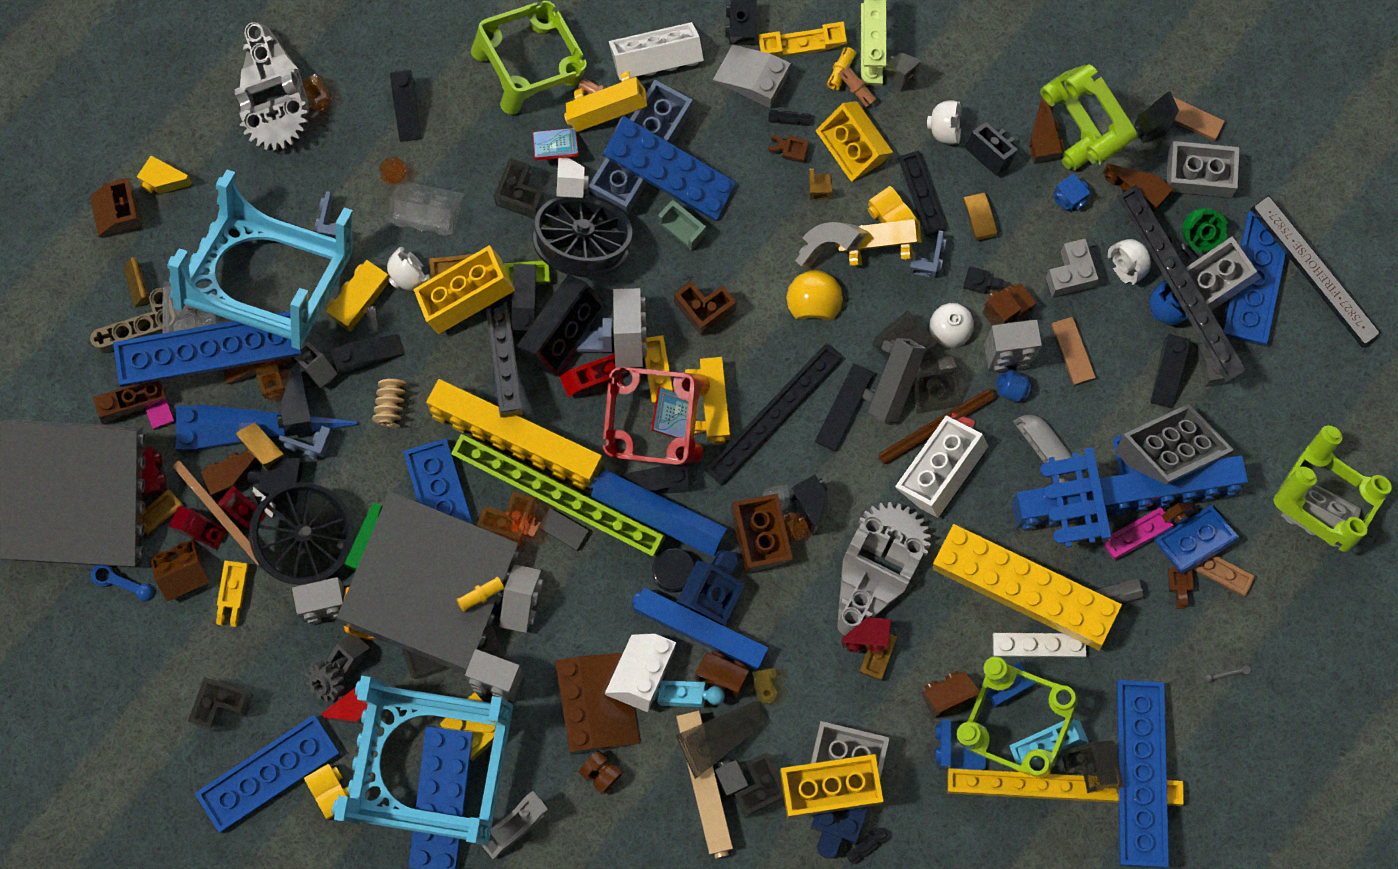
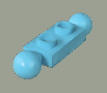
M661 681L660 688H658L653 701L658 698L657 702L660 706L704 707L705 700L714 705L720 704L725 698V693L719 686H712L707 690L708 686L705 682Z

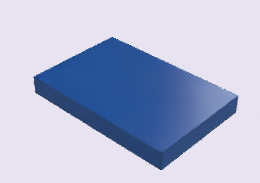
M1212 505L1155 538L1157 546L1181 575L1239 541V536Z

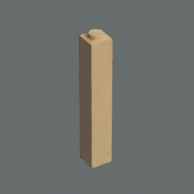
M696 711L676 716L709 856L714 855L715 859L729 856L728 851H732L733 848L700 713Z

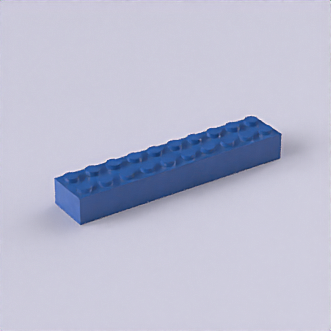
M1242 455L1219 459L1168 485L1140 472L1100 479L1106 513H1112V516L1123 515L1126 513V510L1134 509L1135 512H1143L1148 510L1150 506H1157V509L1160 507L1167 508L1171 506L1170 503L1174 502L1192 503V499L1201 498L1202 502L1215 499L1217 495L1229 498L1236 496L1237 492L1241 491L1248 482ZM1045 488L1017 492L1012 500L1016 527H1023L1024 531L1036 529V525L1045 524L1046 527L1059 525V521L1054 522L1049 517L1050 509L1058 506L1057 499H1048L1045 496ZM1092 492L1086 493L1087 501L1093 500ZM1080 495L1063 498L1064 505L1081 502ZM1091 515V520L1097 519V515ZM1083 517L1069 519L1068 523L1080 522Z

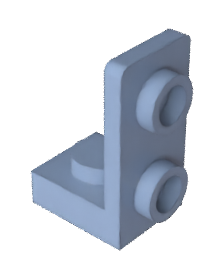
M326 191L325 198H321L320 201L321 216L316 219L315 231L336 239L335 223L328 225L334 198L331 192Z
M943 231L938 232L933 263L924 258L911 259L908 274L935 278L936 272L941 271L943 259H939L940 251L944 252L946 239L942 238Z
M603 318V327H598V331H589L575 352H612V318Z
M322 426L320 432L317 431L314 435V446L281 435L278 440L284 449L290 452H295L296 449L303 451L304 456L316 460L317 456L324 458L333 432L330 428Z

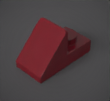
M232 486L218 504L231 517L249 530L251 519L257 506ZM265 513L262 514V517H261V519H260V522H261V521L264 519V517L266 516Z

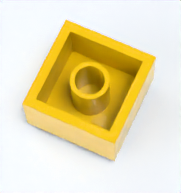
M475 692L468 698L469 700L482 701ZM445 718L440 723L443 728L474 731L470 758L472 761L493 744L496 725Z

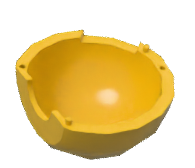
M819 270L806 271L797 276L788 287L786 296L788 309L793 317L803 320L807 318H820L832 321L841 311L843 303L841 287L836 279L826 272Z

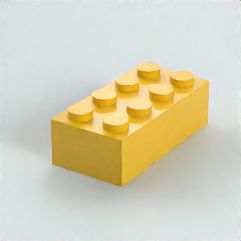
M490 245L414 288L426 322L438 335L515 291L501 257Z
M875 754L786 767L780 770L787 819L875 806L883 803Z

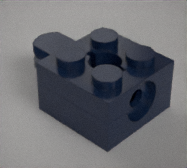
M719 550L712 564L697 561L677 602L718 624L725 625L745 586L744 583L731 576L738 562L736 554L730 551Z
M868 807L814 815L810 829L821 832L817 844V851L820 856L826 859L834 858L838 855L843 841L853 845L856 843Z

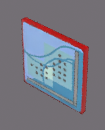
M574 128L532 132L535 160L578 156L577 136Z
M658 387L651 431L673 438L685 437L688 401L679 398L674 391Z

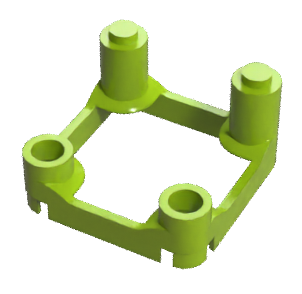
M542 1L539 6H537L536 2L484 19L479 24L471 47V54L478 61L490 60L504 90L500 106L507 114H517L521 110L524 100L540 91L561 84H566L567 86L578 85L585 72L586 59L582 61V51L560 12H554L556 6L550 1ZM526 16L531 21L532 29L537 33L544 34L549 32L550 29L557 28L572 54L560 62V75L531 85L523 77L509 76L494 49L502 41V33L498 26ZM537 19H545L547 23H541Z
M1090 64L1065 71L1040 89V93L1048 105L1054 106L1058 102L1064 104L1081 130V140L1062 153L1063 165L1067 169L1074 171L1088 161L1092 164L1101 165L1137 138L1135 128L1102 77L1093 81L1092 76L1098 71ZM1085 93L1088 95L1094 94L1112 120L1113 124L1109 125L1108 132L1101 136L1078 100Z
M1327 425L1320 430L1301 453L1273 500L1275 506L1330 545L1334 546L1339 542L1342 545L1338 550L1348 552L1365 536L1368 525L1386 496L1391 492L1392 486L1389 480L1381 475H1375L1372 478L1363 476L1337 459L1333 451L1341 443L1342 434L1336 427ZM1304 459L1318 467L1326 466L1355 487L1359 486L1362 497L1374 506L1363 521L1357 517H1350L1346 521L1337 523L1334 529H1331L1303 510L1302 507L1306 501L1305 495L1317 481L1315 473L1310 468L1300 467Z
M990 657L984 663L985 678L980 694L968 721L957 729V738L971 753L1028 776L1039 779L1046 778L1051 773L1052 766L1055 765L1075 715V708L1078 704L1077 696L1068 686H1062L1006 664L1000 657ZM1016 676L1050 688L1049 705L1056 714L1065 717L1052 753L1043 749L1032 750L1024 757L1021 766L987 753L986 750L990 741L989 733L984 726L976 723L989 688L1005 690L1014 683ZM1061 692H1068L1071 695V701L1066 705H1061L1057 702V697ZM1040 757L1045 760V766L1042 770L1034 771L1031 768V762L1034 758Z

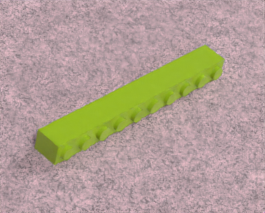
M461 434L451 453L651 556H657L666 538V535L469 435Z

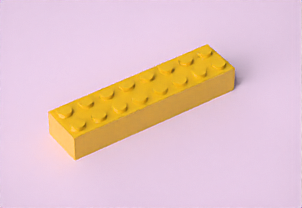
M438 379L426 401L429 412L434 420L440 423L447 421L453 424L452 428L461 433H464L466 430L472 433V437L480 442L487 440L493 443L492 447L504 452L506 449L513 452L512 456L520 461L530 460L533 462L532 465L539 470L549 469L553 471L552 475L558 479L565 480V478L574 481L573 485L579 489L585 490L586 487L592 489L590 485L594 477L598 476L603 468L602 455L517 415L500 418L498 406Z
M955 524L952 525L933 563L934 571L1100 651L1122 605Z

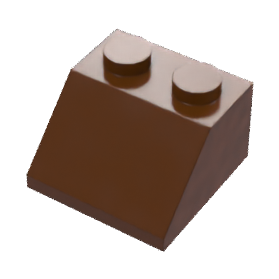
M713 651L712 654L706 652L695 672V680L705 682L710 687L719 686L724 690L725 694L737 699L749 674V670L745 669L746 665L735 660L733 663L724 660L725 656L716 651Z
M955 671L945 676L946 680L939 684L936 680L924 686L926 690L921 695L933 719L975 700L980 694L978 688L966 672L959 674L958 671Z

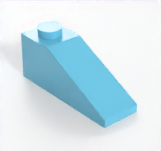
M1072 720L1059 755L1089 743L1080 721ZM1064 721L1010 745L1016 764L1021 766L1027 753L1035 749H1043L1052 753ZM1040 757L1034 758L1031 764L1044 759Z

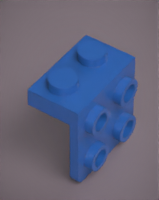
M941 719L939 725L935 726V739H939V748H935V763H938V769H985L986 758L968 751L957 738V729L963 723H951V719Z

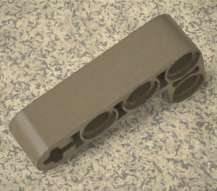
M156 288L149 296L153 312L94 330L90 336L92 345L100 353H109L114 351L113 342L176 331L179 327V318L176 309L173 308V299L170 297V294L163 288ZM160 298H166L163 304H157ZM171 317L172 321L164 325V320ZM151 324L147 331H142L144 325ZM129 331L127 337L120 338L122 332Z

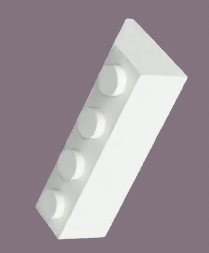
M692 22L609 41L619 80H621V73L630 71V77L635 78L639 75H654L657 71L661 70L672 71L683 65L694 66L700 61H704L700 37Z
M945 416L895 486L896 489L920 509L938 518L988 448L983 434Z

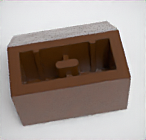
M129 178L108 182L90 196L99 238L142 228L135 189Z
M193 539L188 542H181L176 547L168 551H161L150 558L155 581L167 602L210 583L207 571Z

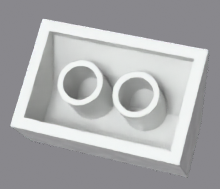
M657 634L631 635L605 695L648 712L672 659L676 642Z

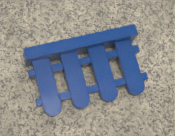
M1093 447L1084 449V456H1078V452L1072 453L1073 458L1055 461L1054 457H1049V462L1042 464L1040 471L1044 477L1053 478L1054 484L1048 485L1045 488V496L1051 500L1057 499L1058 506L1051 508L1049 511L1050 519L1054 522L1061 521L1062 529L1054 532V541L1058 544H1066V548L1072 547L1071 542L1089 539L1090 543H1095V538L1101 537L1102 543L1110 542L1111 533ZM1087 470L1089 478L1083 479L1082 471ZM1076 472L1077 480L1059 483L1058 475ZM1092 492L1093 500L1087 501L1086 493ZM1080 495L1081 502L1064 505V497ZM1091 515H1097L1098 522L1092 523ZM1085 517V525L1068 528L1067 520Z

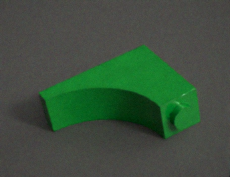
M375 502L372 503L344 563L347 568L354 571L357 570L382 510V505Z

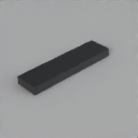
M919 150L898 156L925 236L937 234L939 231H947Z
M853 363L815 439V443L834 452L836 451L874 372Z

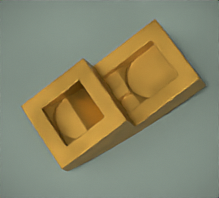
M985 192L963 197L975 240L997 236L996 226Z

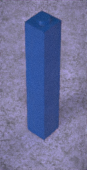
M605 469L600 476L596 475L590 488L593 489L590 498L712 557L716 553L727 528Z
M643 588L641 593L637 592L633 598L634 612L758 672L767 654L768 647L646 588Z

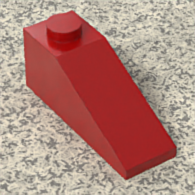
M615 354L570 369L561 375L560 380L567 396L579 394L612 380L610 373L616 368Z

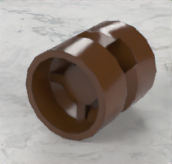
M599 750L578 771L587 781L592 780L593 787L602 795L610 789L623 773L614 764H608V758Z

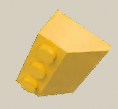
M857 101L842 103L815 130L851 182L881 165L893 153Z

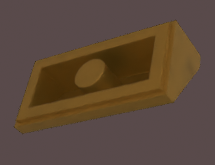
M132 257L125 265L124 270L134 307L149 304L150 300L140 263L136 258Z
M255 422L235 433L266 470L284 456Z

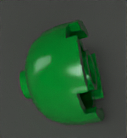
M1211 208L1196 209L1187 215L1183 222V238L1189 247L1199 253L1213 250L1227 238V220L1222 214Z

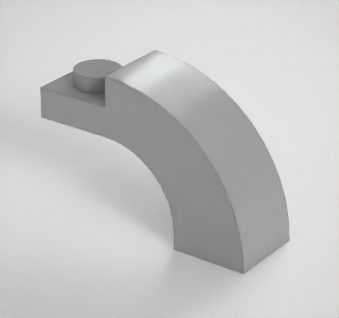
M828 222L820 224L804 235L803 239L808 244L801 248L799 256L795 261L800 266L811 267L824 249L833 243L840 244L845 250H856L869 233L861 227L849 223Z
M534 791L526 795L509 815L491 828L489 845H482V847L492 859H495L512 846L544 817L543 814L548 809Z

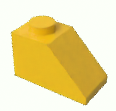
M153 156L149 157L137 175L141 183L140 187L149 193L155 191L162 194L189 187L192 184L188 175Z

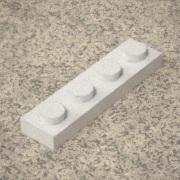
M993 633V657L1085 658L1086 644L1063 633Z

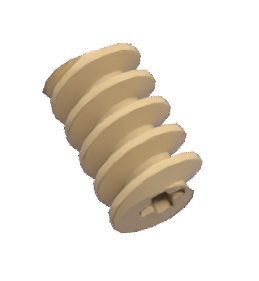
M383 379L378 382L380 389L377 390L376 394L379 397L375 399V404L378 406H375L373 410L376 413L372 417L373 422L383 427H400L394 421L401 420L402 418L396 414V412L403 411V408L397 406V403L404 402V399L398 396L406 393L405 390L400 389V386H406L407 382L399 379Z

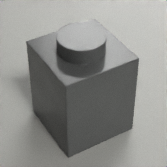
M727 759L717 764L718 769L715 770V774L726 797L748 788L737 760L731 762L730 759Z

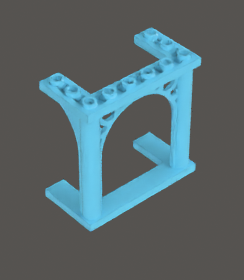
M226 170L223 177H219L216 183V190H218L217 204L219 205L218 218L215 222L211 223L209 233L206 238H202L197 253H193L191 256L190 265L188 251L180 248L175 256H171L169 259V283L172 289L170 297L173 299V308L182 311L184 306L187 305L290 339L291 346L300 350L351 257L353 210L345 207L335 223L336 239L263 214L253 207L239 192L236 186L235 172ZM230 229H237L240 232V236L234 238L228 232ZM224 239L228 241L226 244H223ZM262 239L280 242L332 260L309 301L308 290L298 289L290 304L291 319L238 302L223 292L217 283L215 271L224 253L240 243ZM202 281H209L212 283L209 287L206 288L196 287L197 284Z
M361 676V680L356 684L355 695H358L357 700L368 705L367 710L364 709L361 722L364 726L362 733H359L357 739L359 752L358 756H355L352 768L355 770L353 780H350L348 786L350 797L338 795V800L334 801L332 807V814L335 815L334 820L360 825L361 822L464 839L466 842L488 846L513 704L501 697L492 696L491 703L387 687L372 677ZM396 707H400V711L407 710L405 716L400 717ZM385 709L390 710L394 715L395 720L391 725L385 724L382 720L381 714ZM428 715L496 725L479 818H465L412 809L401 804L390 794L381 775L380 761L382 750L388 737L398 726L412 718ZM379 725L384 728L382 736L377 735V732L380 733ZM377 751L378 756L374 758L373 752ZM375 773V781L368 783L371 779L369 774ZM378 786L381 789L379 797L373 801L367 800V791L372 787ZM385 798L389 800V806L382 804V807L378 806Z

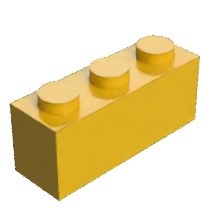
M368 260L363 265L360 264L355 269L354 276L350 282L347 281L342 286L339 296L329 302L326 311L328 317L351 332L389 283L388 274Z

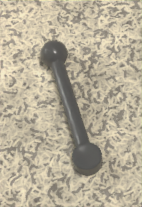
M1245 665L1241 669L1216 675L1206 674L1204 681L1211 683L1219 678L1242 673L1247 675L1251 672V668Z

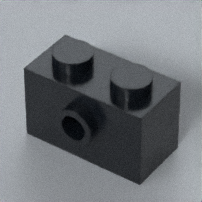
M731 0V5H726V18H730V25L726 24L725 37L729 38V45L755 46L757 0Z

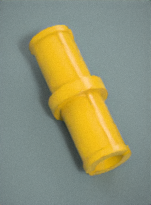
M844 47L840 58L834 63L832 75L827 82V86L830 89H840L843 79L838 73L843 68L845 69V66L851 65L856 55L852 48Z
M495 577V579L482 586H475L473 591L456 600L461 610L465 612L480 602H487V598L501 590L503 591L504 586L501 580Z

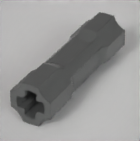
M1138 579L1094 590L1118 603L1129 602L1143 597Z

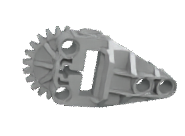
M253 22L245 28L244 34L248 44L243 45V50L247 52L243 69H241L240 87L234 89L235 96L241 107L239 114L242 123H240V126L247 128L243 132L244 135L252 134L249 139L250 142L257 139L256 146L261 147L264 143V149L269 150L272 144L273 150H278L280 144L282 149H286V141L293 145L292 137L301 138L297 131L306 130L301 123H308V120L303 117L309 113V101L299 69L266 25ZM260 28L261 34L256 39L255 31ZM266 48L267 56L265 59H262L261 53ZM282 85L287 93L283 97L274 99L275 104L274 101H268L255 106L253 100L254 94ZM298 102L299 110L294 113L293 105ZM256 116H258L260 119L259 125L257 127H255L254 125V119Z
M891 502L888 503L887 508L880 503L878 506L879 510L872 506L870 508L871 513L865 511L863 514L865 518L860 517L859 523L861 525L857 529L842 562L837 627L841 634L846 635L867 617L874 618L905 591L922 555H927L928 551L925 548H929L931 543L926 540H929L931 535L925 534V532L929 528L928 526H920L924 519L916 520L917 512L909 514L910 507L907 506L902 511L901 504L899 503L896 509L893 508ZM889 540H892L893 543L885 560L903 568L900 575L859 555L861 549L863 548L881 557ZM855 602H859V603H861L863 606H859V605H857ZM846 620H851L854 624H850Z

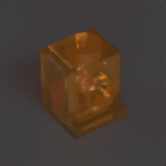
M314 74L302 81L310 108L322 110L330 105L328 101L333 99L324 82L323 76ZM320 91L321 95L316 97V93Z
M275 363L256 369L255 373L264 399L269 398L270 401L281 399L283 397L282 394L285 392V385L278 365ZM275 382L277 384L269 388L270 383Z

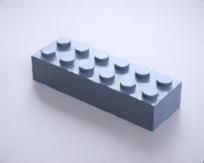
M654 80L646 93L647 107L636 110L630 120L672 144L693 110V100ZM605 158L588 186L589 195L610 201L628 215L648 182Z

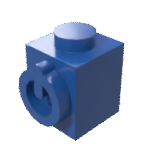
M1073 173L1057 184L1053 197L1060 208L1066 211L1069 210L1071 212L1075 208L1080 210L1088 203L1089 187Z

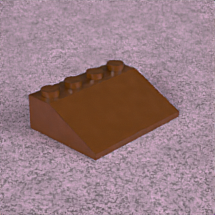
M623 653L578 656L555 660L571 755L640 744L634 707L605 695Z

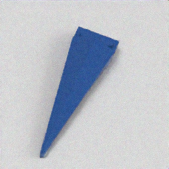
M201 404L199 406H176L175 449L176 451H200L240 444L242 442L235 433L254 422L269 438L280 437V435L285 436L283 428L279 429L276 415L281 414ZM310 416L312 432L320 431L322 426L336 429L358 424L356 421Z

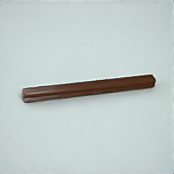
M990 388L986 389L878 454L880 461L883 464H887L929 439L945 416L951 418L952 413L958 415L952 419L957 420L990 403L996 397L994 392Z

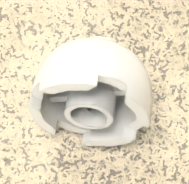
M955 100L943 101L933 109L932 116L927 118V128L932 129L935 139L943 144L960 142L961 129L959 127L960 117H962L960 102Z
M1122 240L1112 245L1108 250V259L1112 257L1113 263L1116 265V268H1113V270L1124 283L1132 282L1133 285L1147 275L1151 268V257L1148 248L1136 240Z
M399 247L391 255L387 263V271L390 275L388 280L396 289L401 287L404 290L413 291L414 288L430 280L431 276L429 274L424 275L421 271V268L424 266L411 252L405 254L403 252L405 250L404 247Z
M947 303L941 305L933 313L929 323V331L932 338L946 348H957L963 346L970 339L974 331V320L966 307L958 303Z

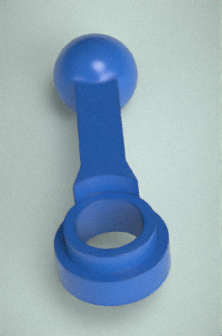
M98 564L91 571V579L97 586L104 587L114 584L136 593L138 599L145 602L151 600L154 596L155 591L152 585L147 583L139 585L114 574L112 567L109 565ZM101 568L109 571V578L103 582L96 579V572Z

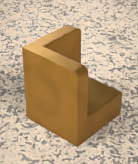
M814 168L809 169V200L831 199L832 184L830 174H814Z

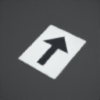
M253 487L250 501L259 506L266 496ZM273 502L270 503V505L273 508H275L276 504H274ZM266 508L264 512L272 518L273 513Z

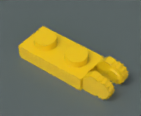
M224 562L217 601V625H223L225 621V608H232L230 624L232 627H237L249 568L248 563Z

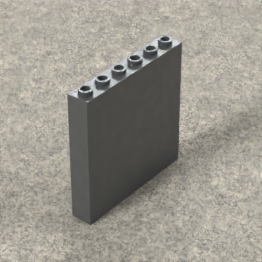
M16 419L2 420L0 422V559L136 566L140 560H143L144 546H141V537L143 538L145 526L141 524V515H144L145 502L142 501L145 479H142V470L145 469L146 464L145 456H142V447H145L146 435L143 434V427Z
M389 491L335 622L459 672L466 673L475 649L477 647L482 648L486 638L483 631L485 626L490 627L495 615L491 611L494 604L499 605L503 593L498 592L487 598V602H480L465 612L461 610L456 599L473 591L475 586H482L495 579V577H498L506 585L511 574L508 571L510 563H515L519 551L516 550L518 543Z

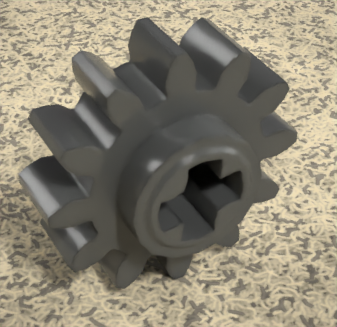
M321 660L308 667L309 671L305 673V676L310 680L306 682V685L311 687V694H317L318 700L324 697V700L328 702L341 695L340 691L345 687L340 682L344 678L339 677V668H332V662L326 665L324 660Z

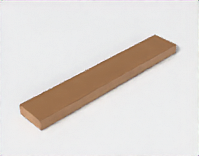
M177 461L173 468L259 568L262 569L252 553L248 539L180 461Z

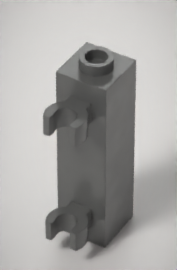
M896 338V341L891 340V342L884 340L881 348L891 354L877 390L872 389L870 391L865 389L862 396L864 399L872 402L868 412L874 415L875 420L880 423L898 422L927 349L911 339Z

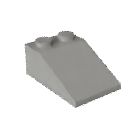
M732 45L713 81L771 108L790 74L791 63L770 53Z

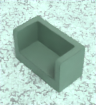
M674 200L658 215V224L691 251L706 235V226Z

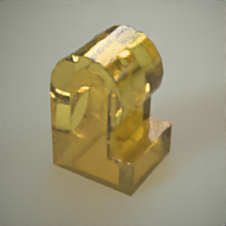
M771 668L752 672L757 700L764 705L773 703L777 696V690L772 685L771 680L777 678L776 669Z

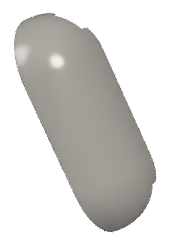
M1023 415L1013 421L1044 463L1049 462V457H1054L1055 461L1073 458L1042 418L1035 415ZM1076 472L1058 475L1059 483L1077 480Z

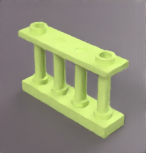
M864 0V3H861V79L864 80V85L882 86L883 67H886V0Z

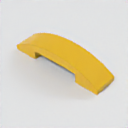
M844 22L824 24L822 29L780 35V31L758 34L760 51L781 57L817 53L847 43Z

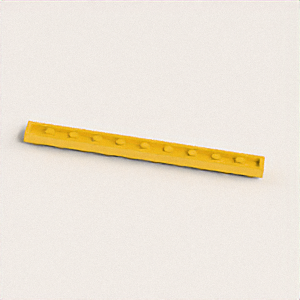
M949 768L947 774V794L1118 803V778L1049 774L1046 778L1039 779L1021 772ZM1167 780L1168 806L1183 805V781Z

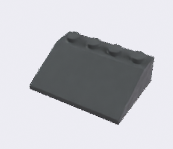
M1187 404L1123 434L1115 452L1130 468L1168 485L1232 454L1234 450L1190 404Z

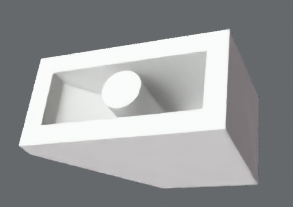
M568 157L558 158L556 196L583 198V189H588V176H584V167Z

